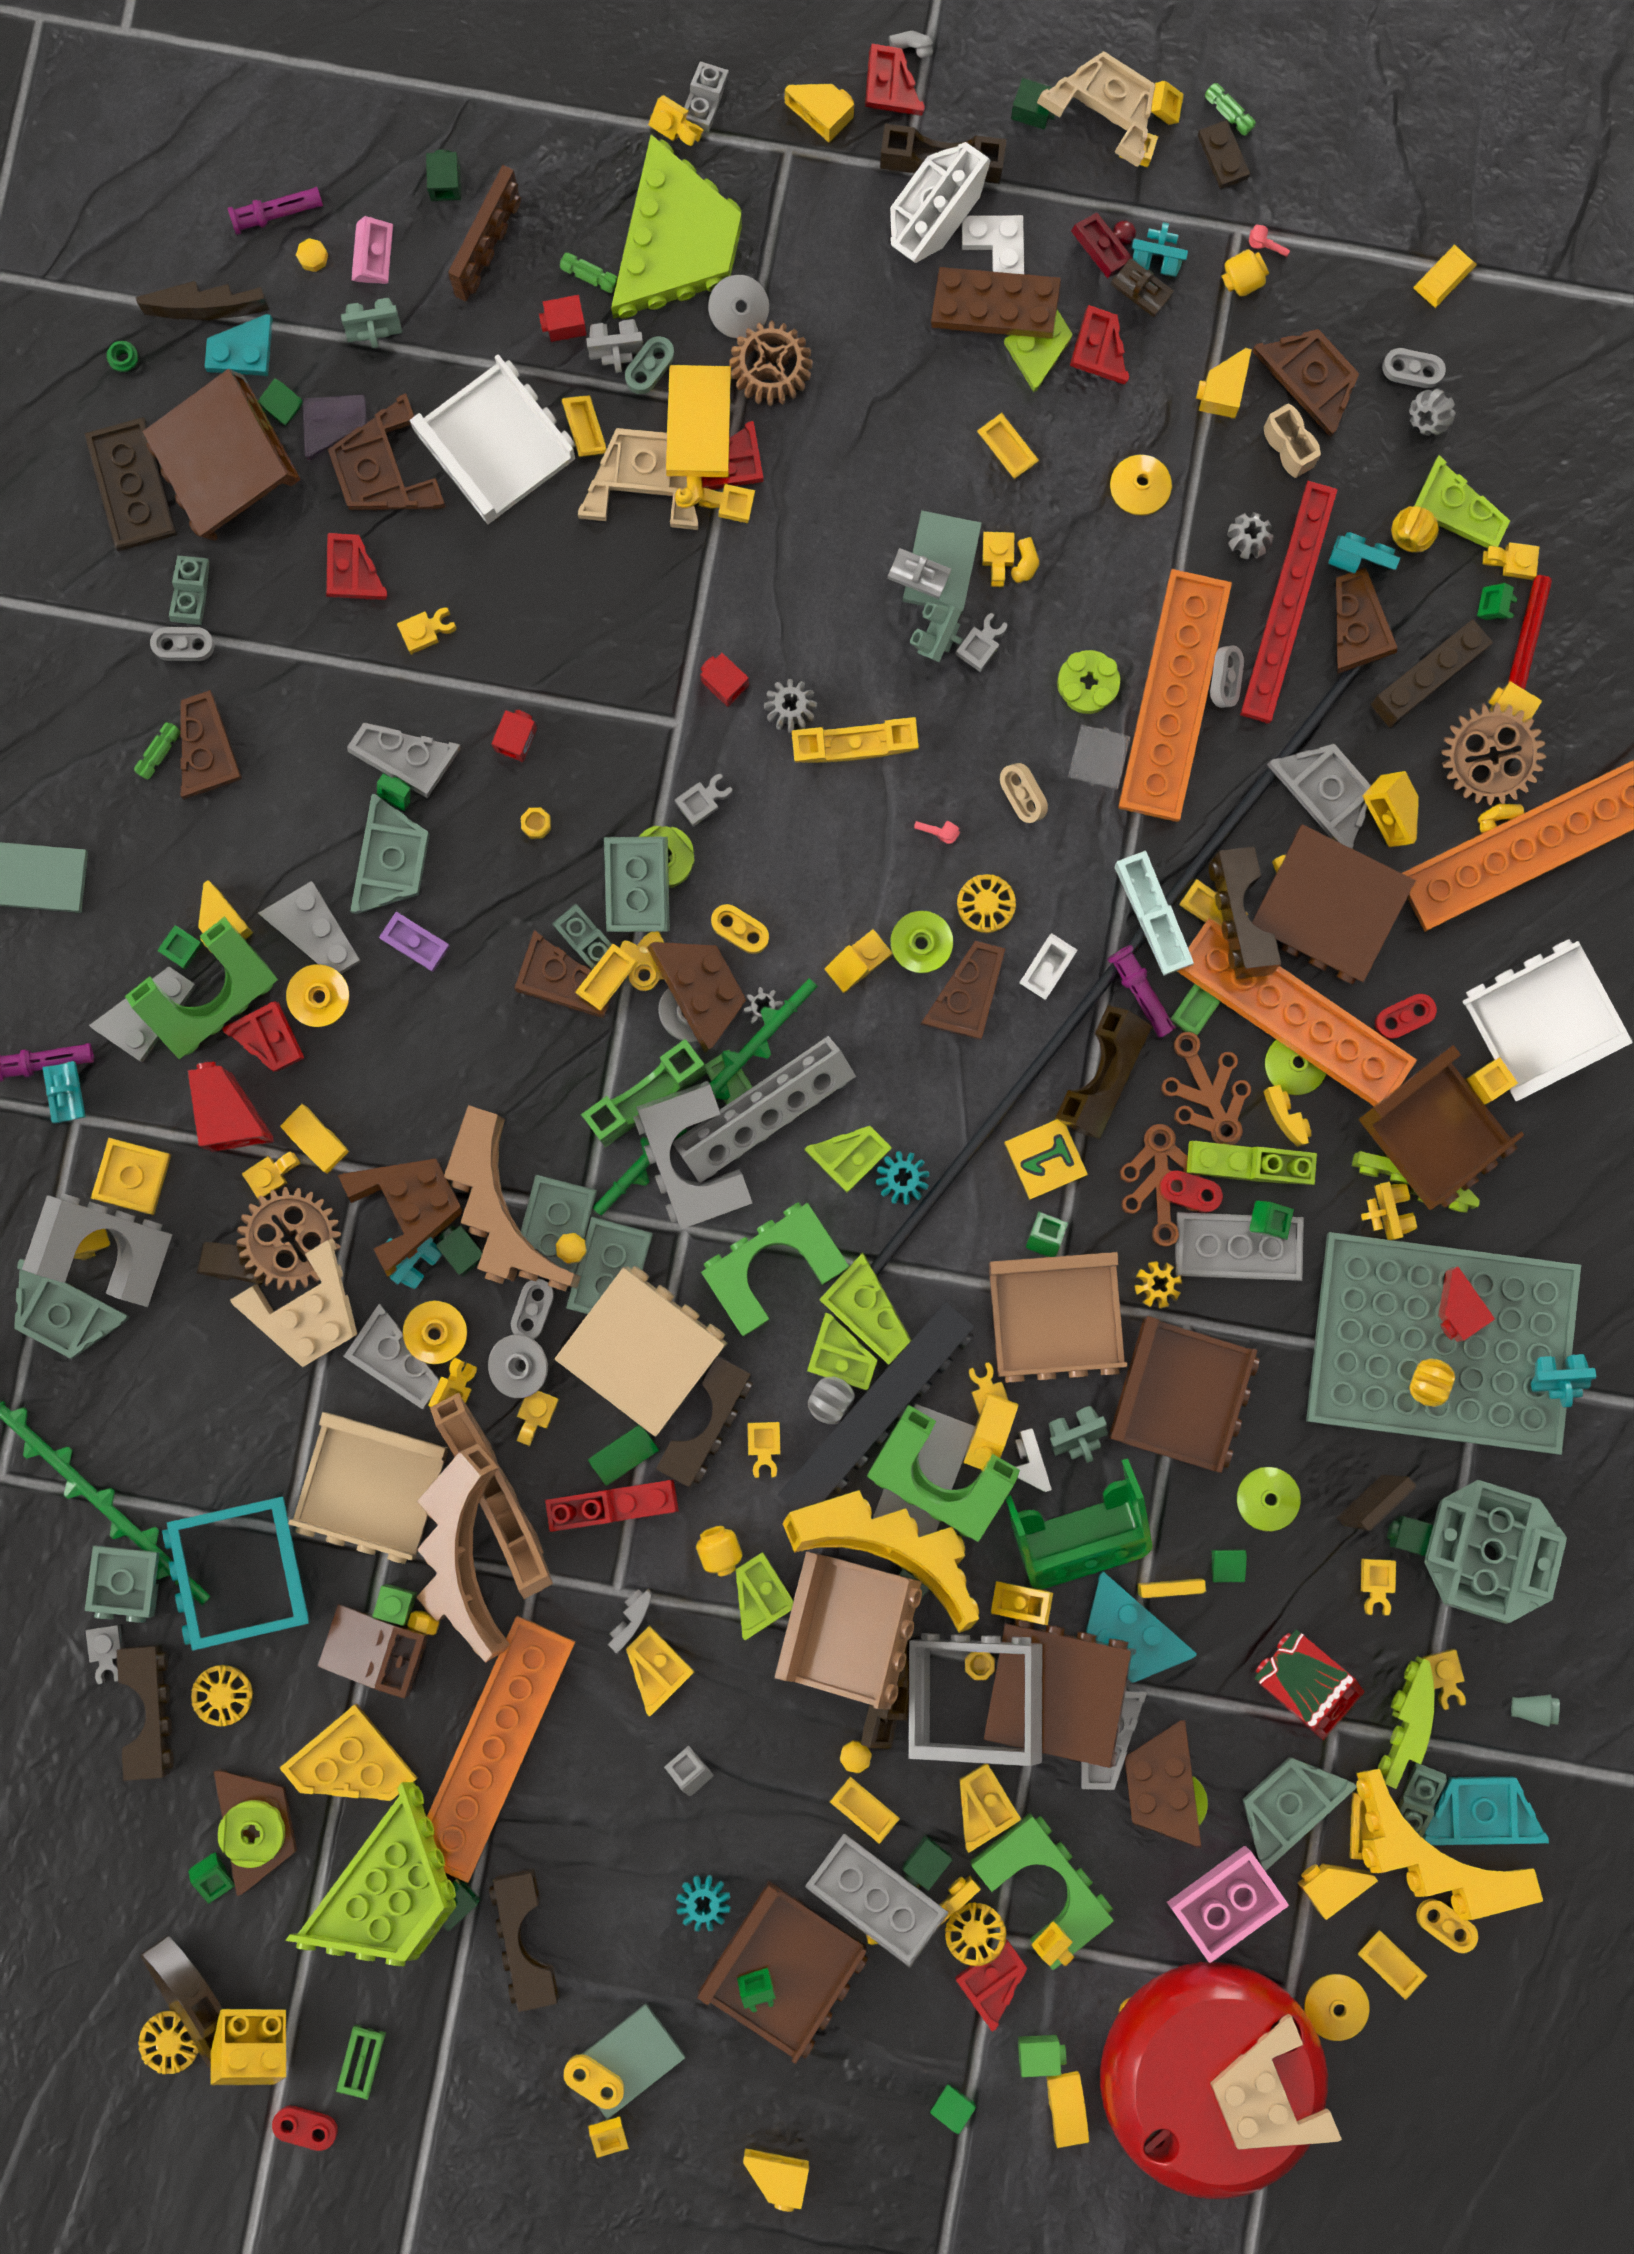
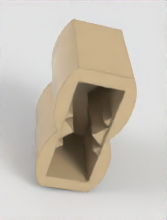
M1286 404L1269 415L1264 425L1265 437L1268 443L1276 451L1280 452V459L1285 470L1291 476L1297 478L1313 469L1321 456L1320 447L1315 437L1304 429L1303 419L1297 409L1290 404Z

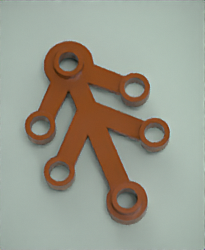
M1192 1032L1181 1033L1174 1041V1050L1178 1056L1186 1059L1200 1090L1181 1084L1174 1077H1169L1161 1084V1091L1167 1097L1179 1096L1208 1107L1213 1119L1194 1113L1189 1106L1179 1107L1175 1111L1174 1119L1179 1125L1191 1124L1210 1131L1212 1139L1218 1144L1234 1145L1242 1136V1125L1238 1121V1117L1245 1098L1251 1093L1250 1084L1245 1080H1238L1232 1085L1231 1094L1233 1098L1226 1113L1220 1101L1231 1071L1238 1064V1058L1232 1052H1224L1219 1056V1069L1212 1085L1197 1054L1200 1049L1199 1038ZM1182 1041L1191 1043L1192 1048L1190 1051L1186 1052L1181 1049ZM1224 1056L1232 1058L1233 1065L1231 1067L1223 1065L1222 1059ZM1167 1082L1175 1083V1092L1170 1093L1166 1090ZM1242 1084L1246 1087L1245 1095L1237 1094V1085ZM1181 1110L1189 1112L1190 1118L1188 1121H1182L1179 1118ZM1222 1126H1229L1231 1128V1135L1229 1137L1221 1134Z
M1156 1124L1146 1131L1144 1136L1145 1147L1131 1163L1125 1164L1120 1169V1177L1127 1183L1134 1182L1140 1175L1139 1170L1153 1156L1155 1170L1133 1194L1127 1195L1122 1200L1121 1206L1124 1212L1128 1214L1136 1213L1140 1210L1143 1200L1156 1187L1158 1224L1153 1228L1152 1237L1156 1244L1167 1247L1177 1241L1179 1231L1177 1226L1171 1222L1170 1202L1166 1201L1160 1194L1159 1184L1162 1177L1171 1172L1168 1169L1167 1156L1183 1168L1182 1172L1187 1173L1188 1156L1175 1145L1176 1137L1173 1130L1164 1124ZM1155 1135H1162L1165 1138L1163 1146L1155 1144ZM1125 1168H1133L1135 1170V1177L1127 1178L1124 1174ZM1173 1181L1171 1188L1175 1192H1180L1182 1185L1179 1181ZM1132 1198L1136 1200L1137 1207L1135 1210H1130L1126 1207L1127 1199ZM1162 1228L1169 1230L1170 1237L1168 1240L1160 1238L1159 1231Z

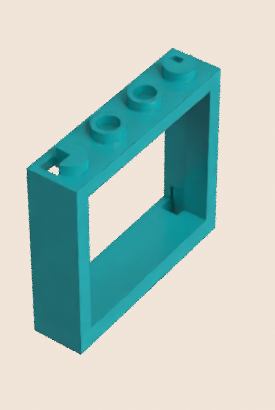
M284 1497L167 1522L168 1529L162 1530L165 1548H172L174 1561L169 1562L172 1581L178 1580L181 1592L175 1594L178 1612H185L187 1625L182 1626L185 1645L191 1644L192 1651L309 1623ZM272 1509L294 1617L201 1638L179 1530Z

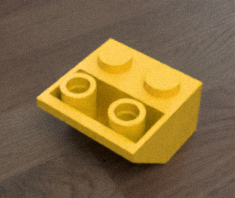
M220 2010L211 2048V2085H275L286 2078V2010Z

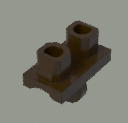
M1131 258L1111 281V285L1153 317L1158 314L1174 293L1170 287L1156 278L1151 270L1144 269Z

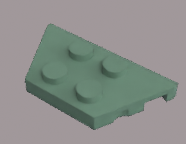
M375 794L371 796L350 910L354 914L418 896L430 834L428 831L412 822L407 816L394 809Z
M20 1259L18 1261L17 1269H20L19 1288H16L18 1310L15 1313L14 1329L68 1358L74 1359L129 1319V1315L67 1282H59L22 1270L25 1260Z
M1289 1757L1242 1799L1259 1863L1266 1871L1352 1793L1357 1786L1351 1781L1295 1758Z

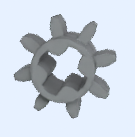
M759 987V994L757 996L747 995L748 1001L752 1004L744 1008V1012L753 1013L754 1016L751 1021L753 1025L758 1020L763 1021L762 1014L758 1013V1002L764 1004L768 1001L769 1008L772 1009L783 1006V1002L774 1001L775 990L771 991L768 995L763 993V989Z

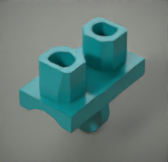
M1163 222L1161 231L1149 228L1147 238L1158 240V244L1138 239L1133 240L1131 250H1134L1133 260L1146 270H1149L1152 255L1164 257L1160 274L1176 277L1182 261H1186L1188 250L1164 245L1165 242L1177 244L1179 236L1167 232L1169 223Z
M72 1061L60 1065L42 1067L52 1123L56 1124L86 1118L76 1062Z
M431 1237L417 1248L418 1252L410 1259L406 1258L397 1265V1270L389 1276L390 1279L397 1284L401 1282L415 1289L424 1277L420 1271L413 1267L416 1261L421 1257L429 1264L434 1265L442 1255L433 1242L434 1239Z
M1584 1354L1567 1356L1565 1359L1566 1370H1557L1555 1357H1539L1535 1362V1376L1531 1381L1532 1392L1549 1391L1550 1399H1560L1562 1407H1571L1573 1398L1583 1397V1389L1590 1388L1592 1379L1597 1377L1595 1368L1588 1367Z

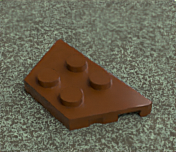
M1319 329L1304 332L1300 336L1283 337L1278 342L1266 345L1259 343L1254 346L1252 352L1320 427L1332 437L1338 428L1342 414L1359 376L1357 370Z
M651 943L647 949L704 1053L710 1051L745 1003L746 998L717 945Z
M1181 1720L1125 1757L1132 1822L1134 1825L1156 1831L1166 1837L1180 1840L1196 1848H1202L1186 1722Z
M220 1769L214 1771L222 1819L231 1808L241 1802L260 1800L276 1807L281 1813V1818L285 1825L283 1846L273 1859L255 1868H244L231 1862L236 1894L239 1896L295 1853L297 1847L285 1786L271 1782H262L248 1776H239ZM250 1825L248 1830L243 1831V1836H248L249 1842L254 1843L255 1838L260 1836V1831L256 1830L254 1825Z

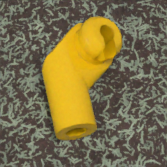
M686 476L687 487L683 490L679 488L675 492V503L679 507L688 509L702 500V477Z

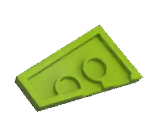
M1438 455L1414 507H1422L1433 513V516L1437 519L1438 526L1486 548L1489 546L1498 547L1510 520L1484 496H1479L1466 484L1468 481L1460 474H1455L1446 465L1447 462Z
M862 1253L819 1300L889 1365L911 1342V1339L867 1258Z

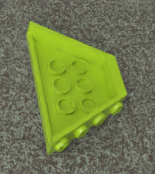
M652 135L649 140L612 301L613 319L618 317L622 319L630 318L636 315L637 311L647 308L651 310L659 309L665 306L667 302L676 299L680 301L688 300L694 297L696 293L705 290L712 292L718 282L731 276L742 229V214L737 203L730 198L726 200L722 197L712 181L709 179L703 180L699 177L689 161L686 159L681 161L673 154V149L666 141L662 139L658 141Z
M402 1782L397 1789L400 1796L299 1933L290 1934L285 1941L296 1942V1948L314 1951L316 1946L325 1947L326 1953L330 1955L345 1956L346 1951L356 1953V1959L375 1961L376 1957L386 1958L385 1964L393 1966H405L406 1961L417 1960L457 1906L454 1900L456 1897L455 1888L452 1882L447 1879L443 1868L445 1866V1859L441 1850L436 1847L433 1838L435 1833L434 1826L431 1820L426 1817L422 1806L424 1804V1797L420 1788L415 1785V1782Z

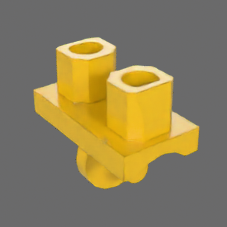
M1385 1182L1374 1186L1380 1210L1378 1209L1376 1198L1367 1200L1369 1212L1361 1214L1362 1221L1371 1219L1373 1229L1376 1231L1383 1229L1382 1217L1387 1240L1402 1238L1403 1234L1417 1229L1414 1214L1408 1213L1398 1216L1395 1205L1396 1203L1410 1200L1407 1184L1391 1185L1390 1182Z

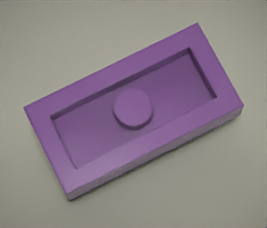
M395 912L379 937L388 945L432 972L435 971L450 948L449 944L398 912Z

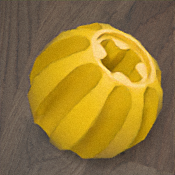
M1409 506L1400 511L1395 517L1391 528L1393 540L1400 548L1409 552H1423L1430 548L1437 538L1439 530L1437 519L1433 516V513L1418 506Z
M1158 1261L1148 1263L1150 1274L1140 1269L1136 1275L1137 1278L1143 1280L1142 1286L1135 1285L1136 1294L1145 1292L1147 1297L1143 1303L1149 1307L1152 1306L1154 1299L1158 1301L1159 1309L1169 1307L1167 1295L1175 1301L1178 1299L1181 1292L1176 1291L1173 1285L1182 1284L1180 1275L1175 1278L1171 1277L1170 1272L1174 1267L1167 1262L1162 1271L1158 1267ZM1153 1278L1156 1280L1162 1278L1165 1283L1162 1285L1163 1292L1152 1289V1286L1155 1284Z
M1432 1358L1422 1360L1418 1363L1409 1387L1410 1394L1423 1405L1432 1407L1442 1405L1450 1395L1455 1381V1373L1442 1360Z

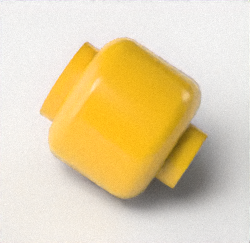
M1247 249L1225 262L1226 273L1221 277L1229 292L1235 290L1239 296L1244 297L1265 285V276L1269 275V271L1260 253L1254 254L1253 251Z
M715 1526L700 1534L701 1539L697 1542L696 1550L703 1568L709 1573H717L718 1576H725L736 1570L735 1565L741 1561L743 1556L735 1533L730 1529H725L723 1526Z

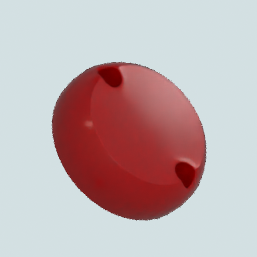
M1198 1962L1168 1970L1153 1978L1127 2001L1117 2015L1107 2036L1100 2067V2088L1108 2122L1122 2148L1141 2170L1174 2191L1192 2197L1229 2199L1245 2196L1271 2185L1288 2173L1304 2156L1311 2144L1238 2149L1235 2146L1210 2084L1241 2054L1244 2055L1258 2043L1257 2040L1266 2032L1269 2033L1275 2022L1283 2016L1290 2014L1303 2045L1272 2058L1273 2064L1296 2121L1325 2109L1328 2094V2073L1324 2051L1310 2019L1298 2002L1286 1990L1264 1975L1237 1964ZM1160 2129V2131L1155 2136H1153L1149 2141H1146L1147 2138L1154 2131Z

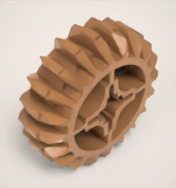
M771 320L769 328L764 329L763 325L759 322L757 324V332L747 328V338L742 336L737 338L739 346L732 347L731 353L734 357L729 361L730 366L734 368L731 371V377L738 380L736 382L738 390L745 389L744 393L747 399L756 394L755 401L758 404L762 402L763 398H767V403L771 406L773 405V398H778L779 402L783 405L785 403V395L794 399L796 398L795 389L800 391L805 389L803 381H809L811 373L808 371L812 368V360L808 359L811 356V350L804 347L806 345L804 337L797 338V330L795 328L787 333L785 323L780 325L779 329H775V324ZM767 344H776L780 346L777 348H772ZM756 350L759 360L754 363V368L748 371L746 361L749 355ZM794 356L796 360L795 369L789 377H786L783 367L788 363V359ZM765 379L773 380L775 383H765L761 381Z

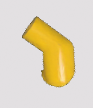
M1031 537L1017 542L1022 559L1018 566L1013 567L1011 570V576L1017 583L1032 579L1039 567V558Z
M1521 804L1495 805L1480 814L1478 818L1480 831L1485 833L1497 827L1496 821L1502 819L1512 820L1524 814L1523 806Z

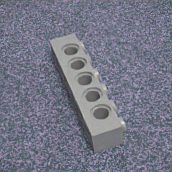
M827 1036L720 1109L721 1115L704 1120L673 1141L672 1144L698 1182L701 1183L733 1160L741 1157L743 1153L759 1142L766 1140L775 1131L791 1123L797 1116L820 1103L822 1099L845 1086L856 1075L841 1050Z

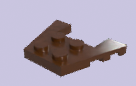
M406 393L396 398L397 401L387 409L383 408L376 413L375 418L367 424L357 427L328 449L349 510L442 509L446 507L436 478L405 488L386 433L411 425L410 419L414 417Z
M436 1159L338 1175L350 1203L382 1190L403 1232L402 1236L374 1248L387 1277L397 1270L396 1266L404 1259L413 1257L418 1252L417 1248L427 1239L436 1237L463 1213Z

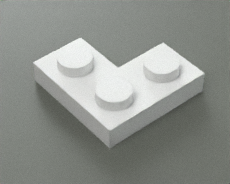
M1023 215L966 216L962 221V250H992L993 272L1024 274Z

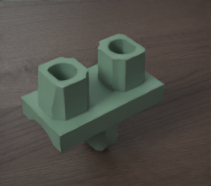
M389 298L378 299L375 302V309L364 310L363 305L359 303L348 304L346 306V314H341L348 342L370 340L372 348H379L378 338L402 333L396 305H392Z
M941 601L939 604L927 602L922 613L924 618L931 621L926 632L920 629L914 631L910 639V644L918 649L917 653L940 662L944 651L948 653L953 642L961 645L964 639L956 636L961 625L957 621L962 610Z
M1092 1406L1085 1407L1076 1412V1417L1081 1426L1071 1430L1065 1418H1059L1049 1423L1051 1447L1055 1457L1069 1451L1071 1459L1083 1455L1087 1463L1093 1461L1091 1451L1101 1448L1098 1439L1108 1435L1104 1417L1099 1418Z

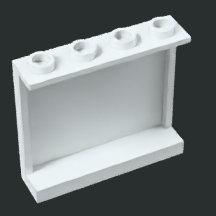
M499 355L495 356L496 365L425 418L418 413L410 419L414 432L487 524L491 523L575 460L573 450L575 443L566 431L560 433L554 425L557 421L547 407L544 409L540 408L536 402L538 397L529 384L523 386L517 379L520 375L515 366L509 360L504 362Z
M1570 939L1554 946L1552 948L1555 952L1554 954L1544 959L1539 954L1525 961V969L1516 974L1510 969L1495 977L1496 984L1487 989L1484 984H1481L1466 992L1469 998L1462 1001L1469 1010L1494 1059L1496 1060L1500 1057L1518 1082L1510 1090L1515 1101L1633 1043L1579 941L1572 944Z

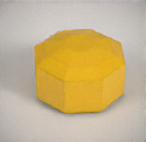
M309 238L298 246L296 256L304 270L317 272L326 266L328 253L321 241Z
M541 807L529 808L521 816V829L531 839L544 838L551 830V817Z
M576 1233L563 1234L555 1244L557 1256L567 1264L579 1263L587 1254L586 1241Z
M414 1611L410 1614L407 1626L424 1634L435 1635L441 1621H436L426 1611Z
M970 1652L964 1658L965 1672L974 1680H987L995 1672V1658L988 1652Z
M852 1740L842 1746L840 1761L846 1771L860 1773L869 1767L872 1753L868 1747L861 1745V1741Z

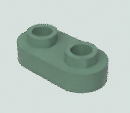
M656 336L649 339L628 365L625 371V380L632 392L636 394L650 392L673 363L675 356L674 347L667 338ZM657 352H662L665 354V356L662 359H656L654 357V355ZM638 376L646 377V381L643 383H638L635 380Z

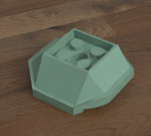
M1476 1480L1439 1501L1424 1563L1445 1605L1508 1624L1553 1600L1567 1537L1560 1527H1557L1540 1499ZM1486 1544L1491 1545L1495 1549V1560H1490L1485 1555L1484 1548Z

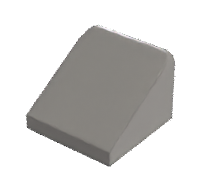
M687 1746L664 1767L679 1788L688 1796H692L713 1777V1773L690 1746Z

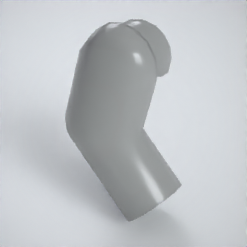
M912 30L889 36L890 47L902 49L908 47L916 48V53L920 58L931 56L933 53L931 38Z

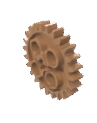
M1495 702L1493 711H1489L1484 703L1479 714L1470 708V719L1467 720L1460 715L1458 718L1462 724L1461 727L1450 726V729L1455 734L1454 737H1444V741L1450 744L1451 748L1442 750L1441 753L1443 755L1450 756V759L1443 762L1442 765L1445 768L1453 769L1446 777L1447 779H1458L1453 787L1457 790L1464 786L1463 796L1465 798L1470 796L1472 792L1475 793L1476 803H1479L1482 797L1486 796L1488 805H1492L1494 797H1498L1500 802L1505 804V795L1510 794L1516 800L1517 789L1520 788L1522 791L1528 792L1525 784L1527 780L1534 783L1537 782V779L1532 774L1533 771H1543V767L1536 763L1537 760L1546 758L1544 753L1537 752L1538 748L1545 745L1544 741L1535 740V737L1541 733V730L1539 728L1529 729L1534 720L1529 718L1523 722V710L1512 715V705H1508L1504 712H1502L1498 702ZM1505 727L1513 728L1515 731L1513 740L1508 743L1498 741V733ZM1473 734L1483 737V744L1477 750H1470L1466 747L1467 739ZM1495 746L1497 751L1521 746L1520 751L1498 754L1496 761H1491L1490 757H1483L1472 762L1465 761L1466 757L1490 753V747ZM1508 759H1519L1521 764L1517 772L1509 774L1504 771V763ZM1478 765H1485L1489 768V774L1483 780H1476L1472 777L1473 769Z
M284 1187L282 1196L278 1197L276 1192L271 1190L270 1200L267 1201L261 1195L258 1197L260 1207L253 1204L248 1206L253 1215H242L241 1220L247 1226L238 1227L237 1232L244 1235L245 1238L237 1240L236 1244L237 1246L246 1247L245 1250L239 1253V1258L250 1259L245 1265V1269L248 1270L254 1267L257 1269L254 1274L255 1280L265 1275V1286H268L275 1280L277 1281L278 1290H281L284 1282H288L291 1291H294L298 1281H300L304 1288H307V1278L309 1277L315 1282H319L320 1278L305 1255L311 1250L303 1246L302 1240L307 1236H314L322 1244L331 1238L336 1240L341 1237V1232L332 1231V1228L336 1227L339 1221L328 1220V1217L332 1214V1208L324 1211L321 1209L324 1202L323 1199L313 1203V1192L308 1193L303 1198L301 1197L300 1188H297L294 1196L289 1195L287 1187ZM295 1210L301 1214L302 1220L298 1224H290L285 1220L284 1214L287 1211ZM272 1216H276L279 1219L287 1235H296L294 1244L305 1256L306 1262H301L291 1243H282L284 1234L272 1221ZM262 1228H270L274 1231L276 1237L270 1242H264L259 1239L257 1233ZM335 1243L336 1250L334 1251H339L341 1246ZM286 1253L293 1258L294 1263L291 1267L282 1268L277 1265L276 1257Z

